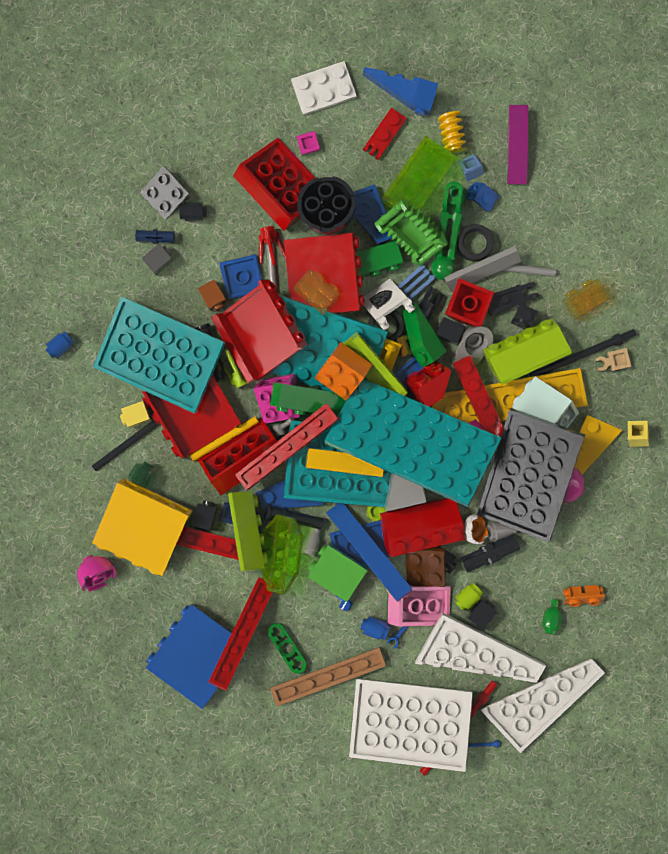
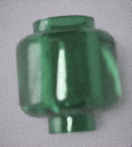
M145 461L143 464L136 463L128 474V480L149 489L156 478V473L153 471L154 467Z

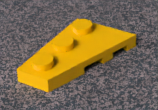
M586 415L579 433L585 434V438L575 468L583 475L622 430Z

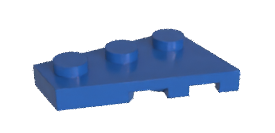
M375 184L353 192L356 200L355 219L377 245L392 240V235L387 237L388 232L382 234L375 226V222L382 215L386 214Z
M285 480L256 492L263 510H266L268 503L279 508L324 505L321 501L283 498Z

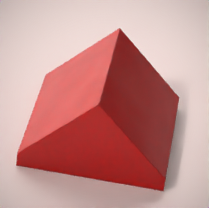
M458 278L445 315L458 323L481 327L494 292Z

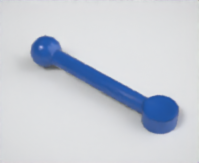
M498 740L487 743L468 744V747H500V741Z

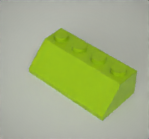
M552 318L544 320L532 328H526L521 333L509 336L505 340L491 344L488 348L483 349L488 367L501 385L572 353L560 327Z
M252 491L228 493L240 570L244 573L265 569L264 565L268 564L266 552L262 553L261 545H265L263 533L259 534L258 526H262L260 514L256 515L255 507H258L257 495L253 496Z

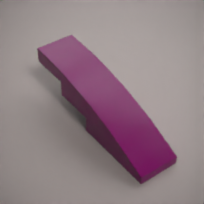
M509 104L507 184H527L528 105Z

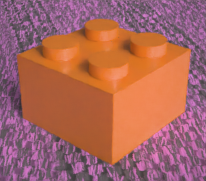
M340 342L323 364L315 379L344 400H347L364 379L372 364Z

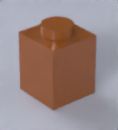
M214 279L197 288L210 311L213 309L217 311L225 306L223 303L227 301Z

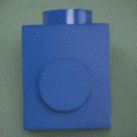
M474 182L468 188V193L466 194L467 200L474 201L486 212L491 211L499 198V195L485 183Z

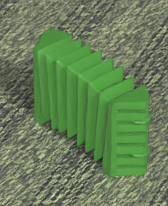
M409 199L401 200L386 214L382 215L375 222V226L382 234L388 232L387 237L392 235V240L397 238L396 244L401 242V248L405 247L404 252L408 251L407 255L412 254V262L421 266L438 251H441L448 243L444 232H438L439 227L434 228L435 222L429 223L430 217H425V212L420 213V208L414 209V204L409 206Z

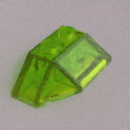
M277 514L263 529L265 545H262L261 548L262 553L266 552L268 564H265V569L260 571L267 584L266 588L268 591L285 595L299 574L304 535L295 518Z

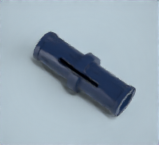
M153 229V231L136 230L135 240L136 242H152L153 244L158 242L174 243L175 231H158V229Z

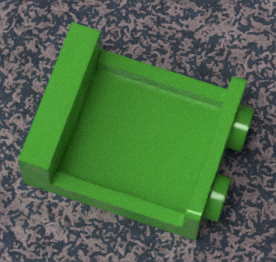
M332 542L328 546L324 544L318 553L321 556L318 562L314 560L308 569L311 572L308 578L347 602L369 567L365 563L361 565L335 548Z

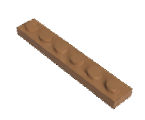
M378 647L270 687L276 706H280L382 668L386 664Z

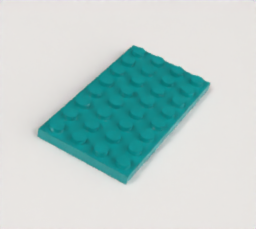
M366 379L361 381L346 400L338 415L339 420L333 424L325 439V444L467 507L501 442V437Z

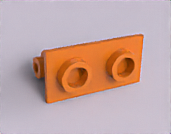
M599 585L584 586L585 593H582L581 586L567 587V589H563L564 597H566L564 605H570V607H578L581 604L588 603L590 606L599 605L605 598L603 587H599Z

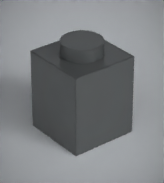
M158 244L143 256L142 260L157 275L173 262L170 257L173 254L166 245L162 247Z

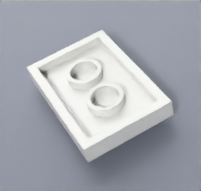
M345 61L291 79L303 116L357 98Z

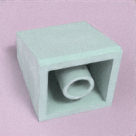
M536 376L526 384L525 390L515 398L512 406L513 409L568 428L579 414L572 400Z

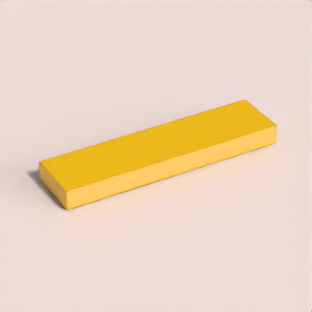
M308 448L306 468L383 477V469L345 452Z

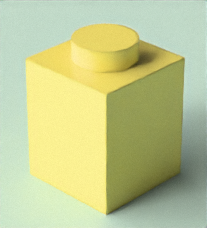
M144 401L121 409L123 413L120 414L123 425L127 424L129 428L151 421Z
M628 421V442L630 447L649 446L648 421Z

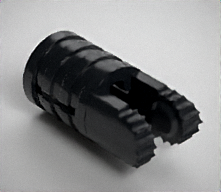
M432 286L429 287L421 303L418 305L427 321L431 318L434 310H436L444 297L442 293H439L431 303L430 299L435 292V288Z

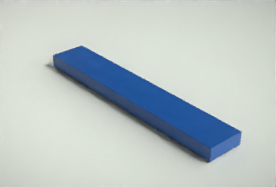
M338 503L326 512L396 602L412 591L409 584L343 503Z

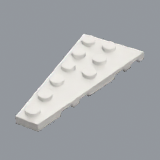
M443 612L415 660V664L422 665L423 663L433 665V667L442 666L452 668L453 670L478 674L487 673L497 677H513L516 680L536 683L546 667L545 663Z

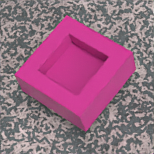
M315 131L296 136L302 156L320 151Z

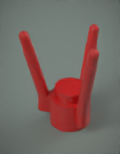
M274 226L261 228V235L258 236L259 264H263V244H268L272 265H276L272 245L276 241L286 260L285 248L281 242L279 232L275 231Z

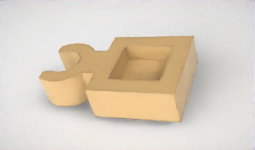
M627 348L608 352V358L600 356L595 359V362L602 361L604 364L603 367L597 369L599 372L606 370L608 366H610L611 371L631 367Z

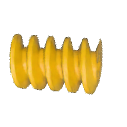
M450 111L438 118V122L441 123L439 129L442 131L440 136L444 138L442 144L445 145L443 147V152L458 153L467 149L461 147L466 141L460 140L461 137L465 136V133H459V130L464 127L457 124L462 121V118H456L457 115L461 114V111Z

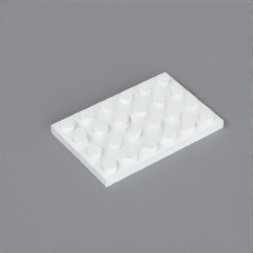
M357 678L349 757L465 772L473 692Z

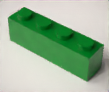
M397 240L357 252V256L361 258L359 275H362V278L367 275L376 277L382 274L381 271L389 269V272L399 270L400 266L403 265V259L398 243L396 244Z
M274 382L270 406L277 407L276 411L288 412V409H293L295 414L305 415L306 412L315 413L327 403L338 417L346 400L335 392Z

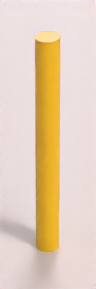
M256 416L252 417L190 455V458L193 462L259 423Z

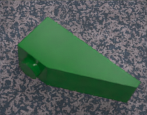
M417 303L413 304L415 310L409 313L406 309H403L402 313L411 352L420 366L424 367L436 361L446 352V349Z

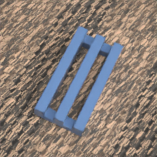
M423 264L397 286L401 289L419 272H424L403 291L404 294H407L426 276L429 278L407 297L410 300L435 279Z

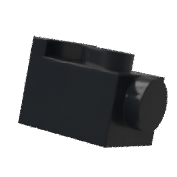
M521 303L511 324L524 330L530 328L539 311Z

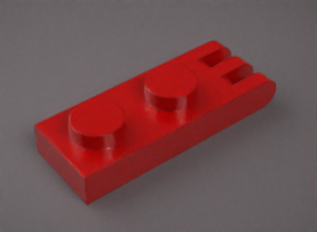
M390 108L364 146L363 151L366 152L371 146L372 149L369 155L373 156L377 150L378 154L375 159L379 160L407 118L393 108Z

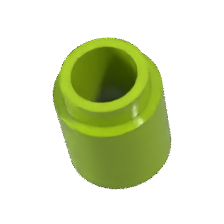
M472 582L455 596L457 599L455 603L462 611L465 608L469 611L481 599L480 596L483 592Z

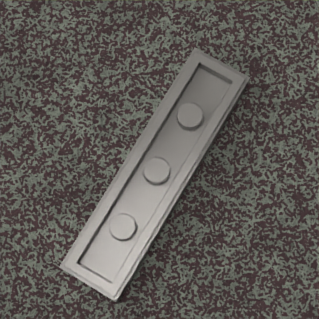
M514 246L444 278L450 292H453L458 278L474 283L521 262Z

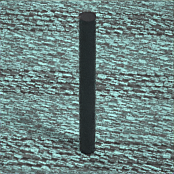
M152 420L92 465L93 469L97 472L158 425Z

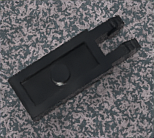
M534 281L494 293L488 308L489 316L538 298V293H532L524 297L522 290L533 288L535 286Z

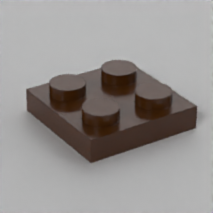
M428 548L407 553V583L414 586L445 587V548Z

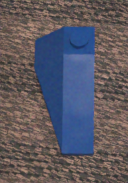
M364 67L363 76L409 109L415 111V114L419 116L430 115L438 83L418 77L409 80L403 74L398 73L397 75L390 76L386 71Z

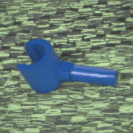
M336 596L340 601H342L339 605V608H341L344 611H349V609L352 606V601L348 600L346 602L338 596Z
M402 626L395 636L388 638L387 644L393 639L396 641L393 649L397 648L401 635L409 626Z

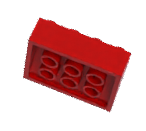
M276 138L240 163L233 175L283 231L301 219L298 213L299 193L309 181L315 178L279 138Z

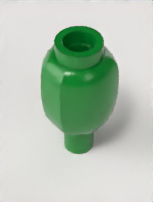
M552 599L551 607L545 610L542 626L546 634L556 635V632L561 629L563 616L562 611L559 609L560 600Z

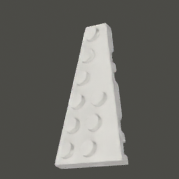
M589 658L491 703L480 710L521 753L605 673Z

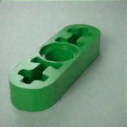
M280 623L272 624L268 629V635L289 669L295 674L302 673L306 669V660L285 627ZM273 627L281 628L280 635L282 638L286 635L288 639L281 641L278 645L276 641L280 639L277 635H272ZM284 643H290L293 646L291 653L286 654L282 651ZM295 652L298 653L295 656L296 660L303 662L300 670L293 668L294 661L292 658L290 661L287 660V657H291Z

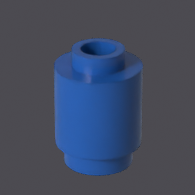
M64 331L61 334L58 333L45 345L48 348L45 350L52 358L56 356L59 359L72 348L71 345L74 344V341Z
M368 616V619H363L360 629L363 630L364 635L378 640H385L390 625L386 624L385 621Z

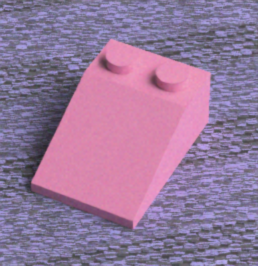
M409 585L412 591L398 602L389 593L388 624L395 626H431L437 623L442 612L450 616L451 586Z

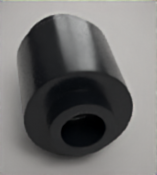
M184 202V204H180V220L203 221L204 217H207V206H203V202Z

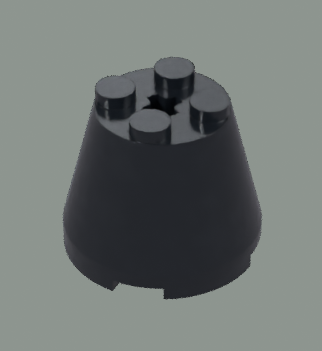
M335 176L312 179L301 189L298 196V213L302 222L321 236L343 234L347 230L356 210L353 190L344 180Z

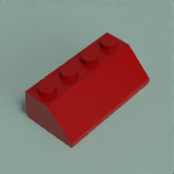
M262 418L258 419L259 423L198 459L206 476L220 496L240 483L235 474L277 442Z
M449 498L380 513L384 547L390 557L465 540L463 521L457 503Z

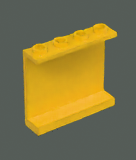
M122 478L116 484L92 543L101 550H108L114 553L118 558H125L131 561L137 567L148 569L154 575L163 576L168 568V562L184 525L193 510Z

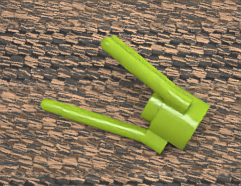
M225 350L234 370V373L231 375L224 366L231 384H235L236 388L248 384L241 370H238L229 350Z

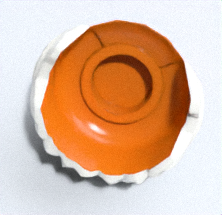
M476 514L467 517L463 525L466 540L473 544H483L486 537L489 536L484 519Z

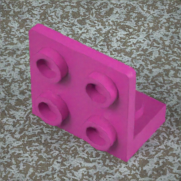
M295 374L259 380L254 387L264 423L300 417V414H295L293 409H288V412L276 411L277 407L270 406L274 382L294 386L297 381Z

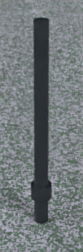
M632 329L622 334L617 333L606 341L528 373L529 377L544 375L613 345H621L623 341L635 337L636 332Z

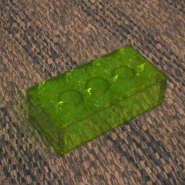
M425 135L383 195L382 203L391 209L401 200L409 199V206L414 204V209L420 208L421 212L454 165L457 156Z

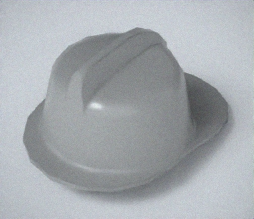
M486 327L467 329L463 333L461 343L456 350V360L458 361L470 355L476 366L484 357L483 349L488 348L493 343L492 332Z

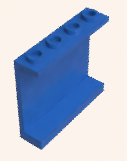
M191 604V606L186 605L180 613L183 616L180 621L177 622L175 620L169 628L171 631L170 635L167 638L164 636L157 645L160 647L157 653L152 652L146 662L149 664L146 669L203 709L218 688L208 683L228 642L231 632L196 608L195 604Z

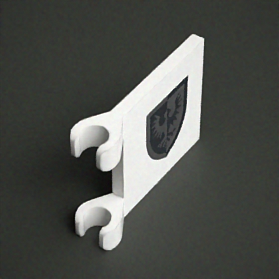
M388 279L364 296L365 309L383 330L390 327L385 316L399 306L403 305L409 313L415 310L412 301L406 297L391 279Z

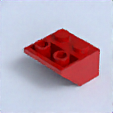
M434 361L424 366L420 371L411 373L404 380V383L415 401L431 407L444 398L451 371L448 367Z

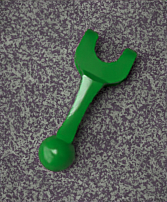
M456 181L449 182L446 185L442 212L440 213V231L444 232L445 238L449 219H453L448 255L443 256V247L441 251L435 254L436 259L431 265L432 274L439 280H445L444 277L455 272L454 260L456 259L458 235L463 221L462 214L466 200L465 188ZM459 190L458 195L453 197V192Z

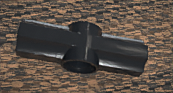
M513 534L497 542L493 541L488 543V545L481 546L478 550L460 558L468 573L481 566H488L498 562L502 557L520 550V547Z

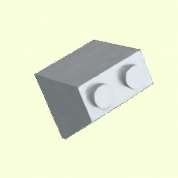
M391 473L384 507L385 512L426 502L422 486Z

